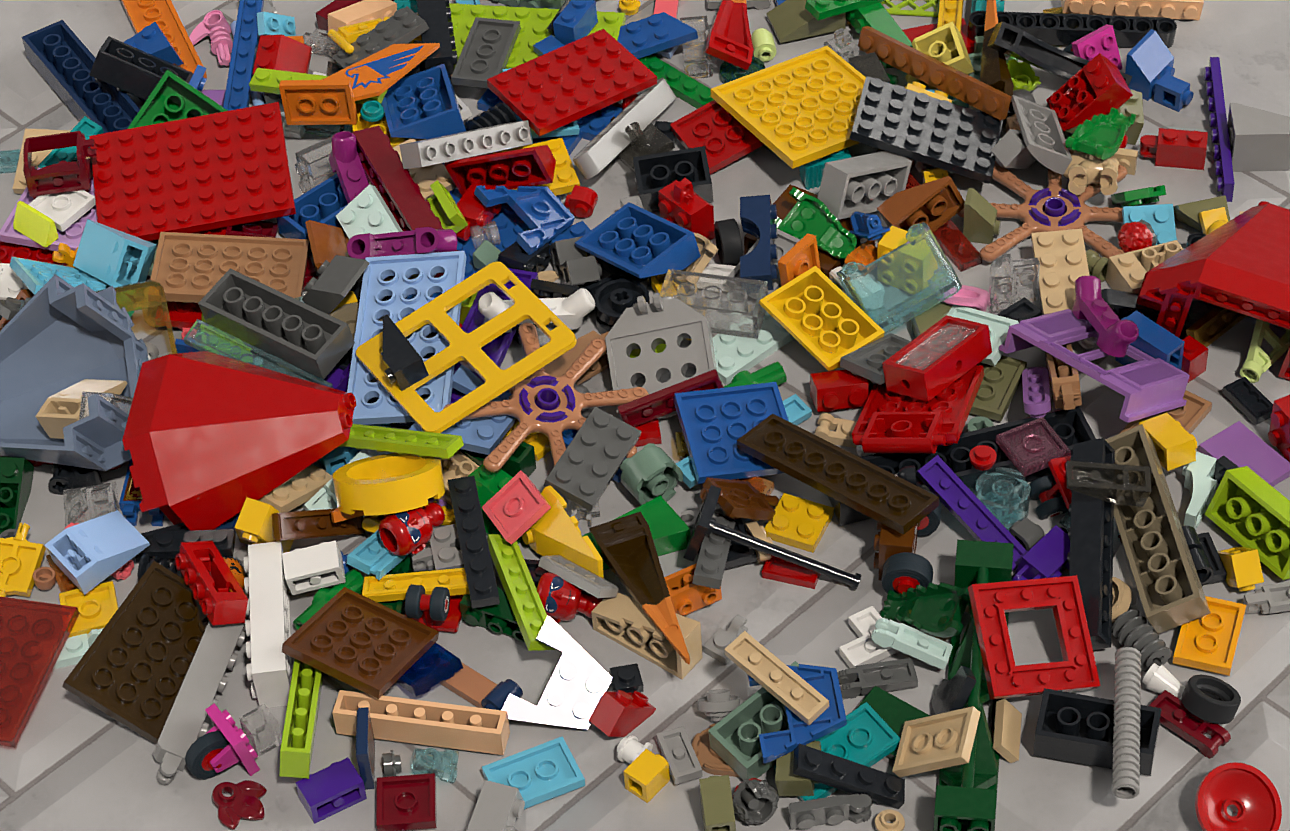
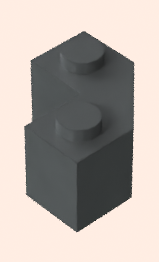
M583 236L555 241L550 245L554 270L558 276H564L563 284L582 287L600 280L602 275L600 263L596 262L594 255L590 256V253L575 245V242Z

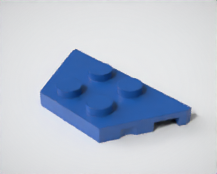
M662 12L621 26L617 41L639 59L698 39V35L693 27Z

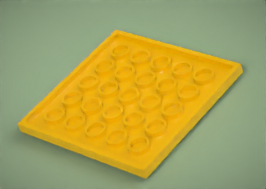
M824 46L711 88L710 97L788 166L794 169L860 143L849 139L866 77L830 47Z

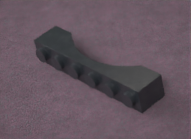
M1005 22L995 25L987 45L992 49L1066 80H1069L1089 62L1086 59L1053 47L1026 31ZM1120 71L1126 84L1129 86L1132 76Z

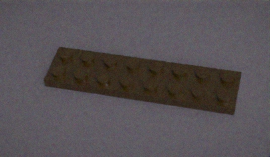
M773 413L737 440V448L903 535L939 506L938 496Z

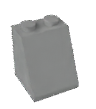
M1230 103L1227 125L1233 172L1290 171V117L1238 103Z

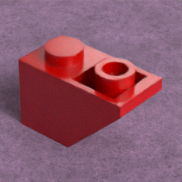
M622 690L604 692L589 721L609 737H625L649 718L656 708L648 703L649 699L647 696L638 691L633 693H626Z

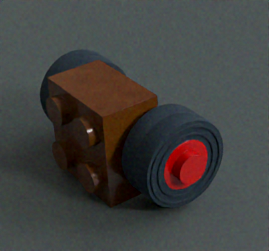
M940 500L939 506L904 535L877 521V530H881V532L875 534L874 551H879V553L875 552L874 569H879L878 580L882 581V587L887 594L889 590L902 594V592H907L908 588H916V585L927 588L928 584L932 583L933 567L926 558L916 554L917 537L932 534L939 527L942 511Z

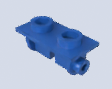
M854 212L850 217L853 230L849 232L857 236L858 239L876 240L882 237V233L890 230L888 227H883L880 218L874 214Z

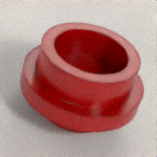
M986 445L976 446L969 453L970 462L978 470L990 469L997 459L996 451Z

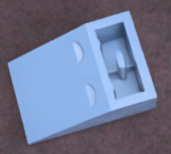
M117 510L66 528L47 542L45 547L53 562L85 595L143 551L150 543Z

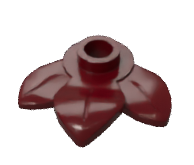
M249 780L237 784L231 782L218 784L213 790L212 800L218 807L220 822L234 830L238 826L240 818L263 820L265 814L260 798L266 794V788L257 782ZM222 793H229L232 796L226 797Z

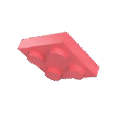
M521 470L482 506V509L504 539L511 545L551 508L528 476Z

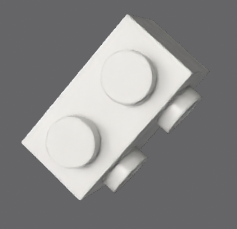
M336 540L282 553L285 580L292 595L346 582L343 557Z

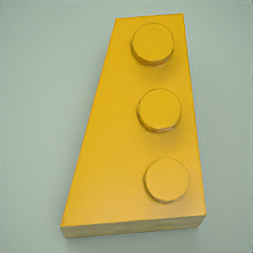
M246 497L234 527L239 541L247 545L276 542L274 540L272 514L280 512L270 504ZM294 540L281 541L283 553L290 551Z

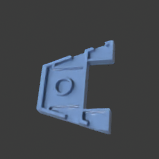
M463 365L453 375L452 388L466 395L484 384ZM497 396L496 398H494V399L491 400L490 402H492V401H502V400ZM509 415L462 420L441 433L462 436L464 446L460 449L489 455L516 422V418ZM416 422L409 429L423 431Z

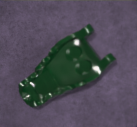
M940 582L939 585L929 583L927 588L916 585V588H908L907 592H902V594L889 590L887 599L884 601V608L879 614L882 618L903 623L932 636L942 638L957 636L962 632L964 626L960 622L967 604L971 602L968 587L961 588Z

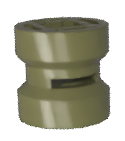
M1089 249L1086 251L1089 274L1096 276L1101 282H1104L1109 258H1101L1097 252Z

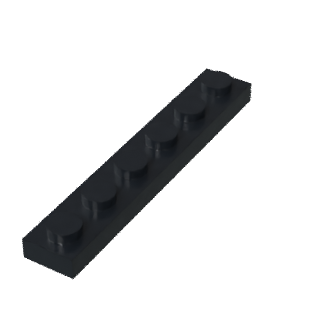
M475 476L448 480V488L472 608L500 604Z

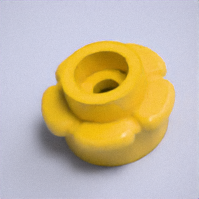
M619 0L618 6L625 15H634L639 11L641 3L639 0Z

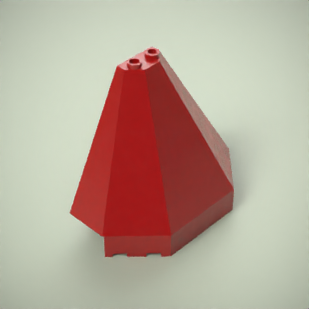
M1266 201L1259 202L1258 206L1248 209L1146 272L1136 303L1160 311L1156 323L1178 338L1180 337L1193 298L1290 329V209ZM1290 346L1278 377L1290 380Z
M208 351L168 354L143 362L122 439L125 451L130 450L133 466L129 468L134 487H140L142 500L139 506L141 512L159 508L174 525L184 523L189 530H214L241 512L246 497L259 500L349 440L350 430L353 425L354 408L356 407L355 396L351 392L337 390Z

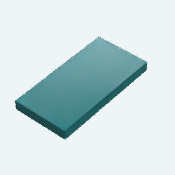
M865 702L846 715V726L816 739V741L821 742V751L871 767L899 747L901 738ZM819 783L814 786V796L797 797L800 801L826 798L838 789Z

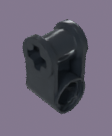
M53 463V477L49 480L48 488L58 495L92 493L97 491L103 483L99 470Z

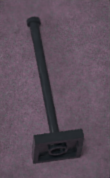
M713 485L710 486L696 518L683 558L694 562L705 535L714 533L851 585V589H857L861 574H850L716 523V519L712 518L721 488Z

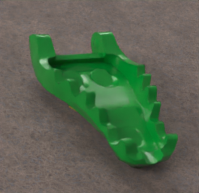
M1112 107L1108 115L1101 113L1099 116L1094 115L1092 120L1086 119L1083 125H1078L1073 135L1066 139L1065 146L1067 149L1084 152L1102 160L1108 159L1118 151L1128 128L1135 122L1136 114L1131 113L1127 117L1122 112L1119 113L1118 109Z
M795 187L790 190L789 195L797 203L783 221L777 216V219H773V224L777 225V229L800 240L807 233L816 236L818 249L824 250L838 259H845L857 246L856 236L841 225L839 220L830 213L827 206L821 200L805 194Z

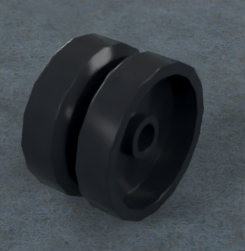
M616 279L603 284L597 290L594 300L597 330L600 334L610 331L625 309L633 307V304L637 303V297L643 296L646 302L650 304L649 291L643 284L630 279Z

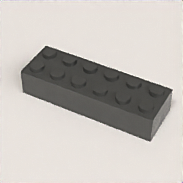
M231 268L198 303L206 323L321 379H324L355 344L347 323Z

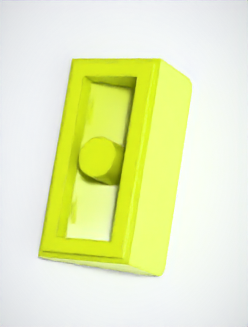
M23 201L17 202L13 222L15 230L45 248L59 238L54 220Z

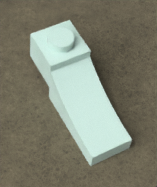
M1196 452V461L1184 465L1182 475L1185 476L1184 488L1189 489L1191 497L1190 504L1185 512L1184 526H1192L1195 530L1203 519L1215 494L1217 482L1214 479L1217 459L1200 452Z

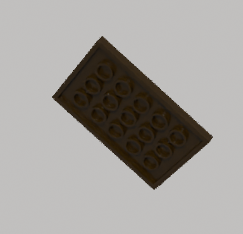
M153 561L62 686L154 744L158 742L209 622L208 617L203 614L201 605L198 600L194 599L193 592L189 585H186L184 579Z

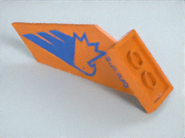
M440 43L392 44L322 80H281L279 89L287 125L357 124L358 116L355 101L380 96L440 48Z

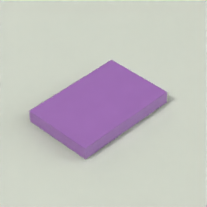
M1237 421L1199 445L1200 453L1216 459L1224 455L1238 467L1248 466L1272 487L1290 477V462L1240 421Z

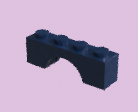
M770 195L740 197V219L743 232L754 235L759 239L757 246L751 252L740 257V279L743 292L774 290V280L778 279L777 264H773V259H778L777 244H773V239L778 238L777 225L773 224V219H777L776 204L771 203Z

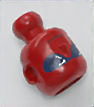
M430 502L423 508L419 507L404 512L385 514L386 517L382 519L379 525V536L384 547L393 555L405 556L409 553L416 555L430 541L433 535V527L436 528L443 524L445 513L439 504Z
M551 572L542 574L537 586V592L547 616L557 623H560V621H572L575 619L577 612L583 613L586 617L592 619L591 611L603 600V598L582 593V589Z

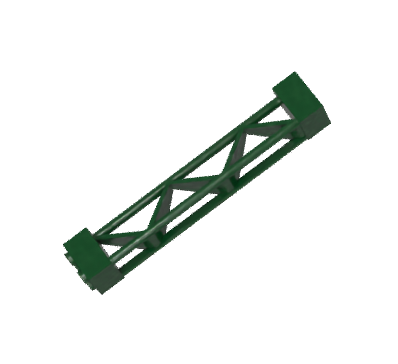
M957 539L954 586L964 588L972 584L1011 581L1014 543ZM971 602L967 604L965 612L970 614L971 618L961 642V634L950 637V644L953 647L948 661L947 680L953 678L961 665L970 668L977 682L963 708L974 706L981 713L969 763L939 769L934 811V831H995L1000 754L993 749L996 702L1004 698L993 699L990 735L983 708V703L990 700ZM1006 612V613H1005V616H1006V621H1007V626H1008V623H1009V612Z

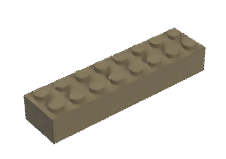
M1142 424L1106 439L1115 450L1114 517L1146 618L1154 630L1160 634L1210 614L1152 439Z

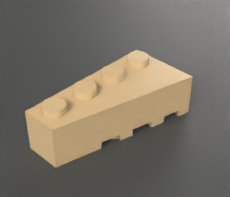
M617 592L616 597L604 598L591 611L593 630L682 680L703 658L701 623L699 621L676 613L690 656L689 665L682 659L634 598Z

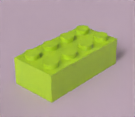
M1248 466L1226 470L1205 515L1243 547L1258 549L1260 561L1282 580L1290 579V501Z

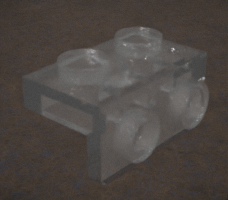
M316 29L314 33L305 32L303 35L304 44L312 48V54L332 58L341 49L328 37V31Z

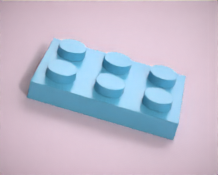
M563 736L482 766V772L486 780L519 789L525 801L524 809L585 786V778Z

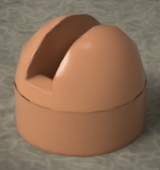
M50 567L36 569L33 573L36 587L42 591L50 590L56 582L55 571Z

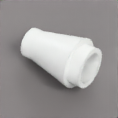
M1155 663L1149 668L1142 680V683L1147 685L1146 689L1159 694L1166 690L1180 700L1185 686L1163 665L1158 666Z

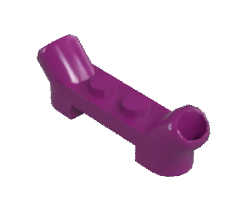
M342 131L332 136V151L329 154V162L333 173L337 172L347 203L349 204L369 183L357 152L356 136L349 131Z
M423 227L402 232L374 235L370 233L358 234L349 239L347 251L349 257L363 260L366 257L456 251L458 240L456 233L452 229Z
M1096 276L1078 277L1075 280L1076 298L1071 310L1077 319L1088 320L1099 333L1096 344L1104 353L1113 357H1124L1129 344L1137 340L1139 336L1138 326L1131 320H1120L1108 303L1104 301L1101 293L1100 279Z

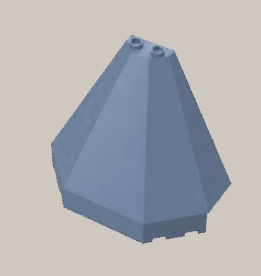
M55 274L0 331V456L25 458L27 460L107 471L132 459L130 450L125 451L122 439L142 363L149 360L144 341L142 339L137 340L131 329L134 323L125 307L119 308L116 302V291L113 286L96 293L84 283L73 287ZM84 379L119 380L128 383L114 405L98 394L87 397L89 416L63 427L64 439L50 438L35 417L48 397Z

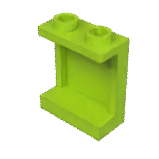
M438 180L430 185L434 195L427 199L431 210L435 216L439 217L443 229H452L457 233L466 227L468 223L450 192Z

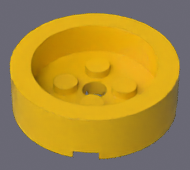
M397 453L383 454L351 462L333 473L337 507L339 511L350 515L354 514L355 510H362L364 516L404 512L428 505L429 498L440 499L445 494L441 459L439 457H419L414 454Z

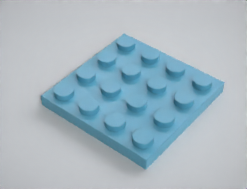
M17 257L11 258L10 267L34 295L55 274L73 287L84 283L96 293L110 287L107 283L78 268ZM114 287L116 302L119 308L132 309L134 301L123 290Z

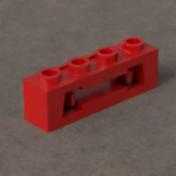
M182 542L180 552L176 554L175 558L176 568L184 576V581L191 588L194 599L198 600L201 605L203 614L208 617L212 625L245 623L248 598L214 542Z

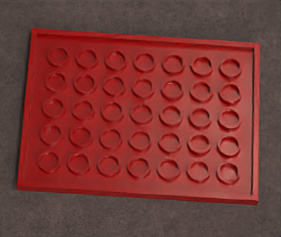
M279 102L89 136L90 139H94V146L90 148L97 149L96 156L91 158L97 221L100 224L146 241L159 239L160 232L195 233L296 214Z

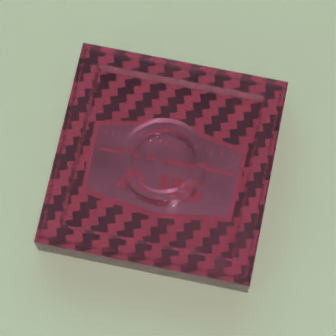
M1043 417L996 435V443L1023 477L1049 467L1048 462L1051 459L1071 456L1070 449Z

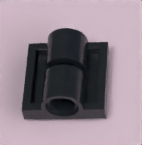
M1181 526L1201 585L1225 581L1227 572L1209 532L1197 534L1194 527Z

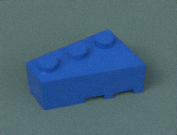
M156 22L146 26L142 31L123 42L177 66L184 64Z

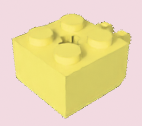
M953 21L912 41L914 49L967 75L974 72L963 37ZM909 74L905 77L906 81L910 84L913 81H921ZM927 84L930 89H937V88H935V87H933V86Z

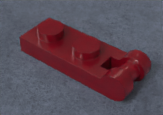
M1166 690L1149 705L1162 708L1160 723L1199 748L1200 752L1207 758H1213L1219 751L1218 747L1226 745L1231 739L1230 733L1219 724L1210 723L1194 716L1184 707L1179 698ZM1207 733L1211 736V738L1209 739L1204 735Z

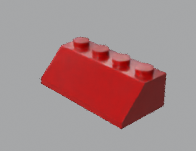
M548 145L449 161L445 162L444 166L463 196L472 182L493 188L505 186L508 190L517 189L518 186H536L553 183L556 160Z

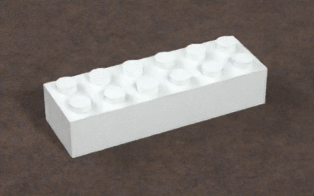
M281 541L248 545V556L244 557L245 573H249L248 577L244 578L245 592L249 594L246 615H250L249 620H245L247 637H251L250 641L246 642L247 658L250 659V663L246 664L248 681H251L252 698H258L260 709L287 706L293 672L292 657L282 653L283 643L291 636L290 594L285 580Z

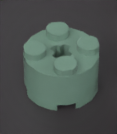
M648 443L642 450L631 458H626L620 465V470L622 471L621 483L641 505L660 495L666 502L669 501L676 494L674 488L678 480L683 481L682 470L662 448L657 447L654 443Z

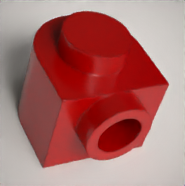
M574 185L572 193L566 196L565 207L570 209L574 216L588 218L593 214L598 201V195L591 188Z

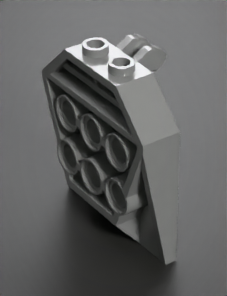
M654 293L652 297L653 303L648 304L643 296L637 297V303L633 304V307L625 309L605 337L613 390L635 388L636 380L645 378L646 381L642 387L649 394L690 379L685 377L686 371L690 368L696 369L693 377L714 369L717 370L711 325L707 318L678 298H661L660 293ZM684 339H692L688 347H680ZM666 344L663 352H655L656 346ZM641 349L638 357L630 358L632 350ZM663 374H671L669 381L665 383L659 382ZM616 406L617 418L623 421L618 406ZM674 411L664 416L658 417V419L675 416L678 414L677 411Z

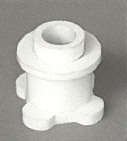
M634 735L628 738L625 737L617 746V758L621 762L626 761L631 764L645 749L652 752L653 744L647 742L643 745L638 742V738Z

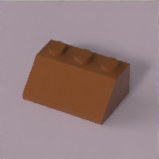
M312 220L305 222L317 269L325 260L330 262L336 255L349 257L347 251L349 238L348 236L346 237L342 228Z

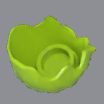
M1015 59L1008 61L1007 66L1014 85L1013 90L1025 89L1031 92L1038 85H1041L1040 77L1035 76V71L1030 64L1018 62Z

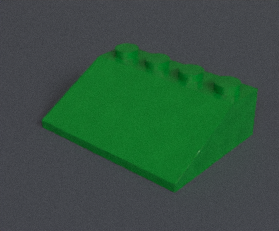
M167 70L127 129L228 110L170 70Z

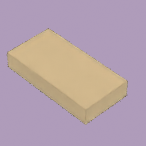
M1004 698L996 702L993 749L1009 763L1019 761L1022 714Z

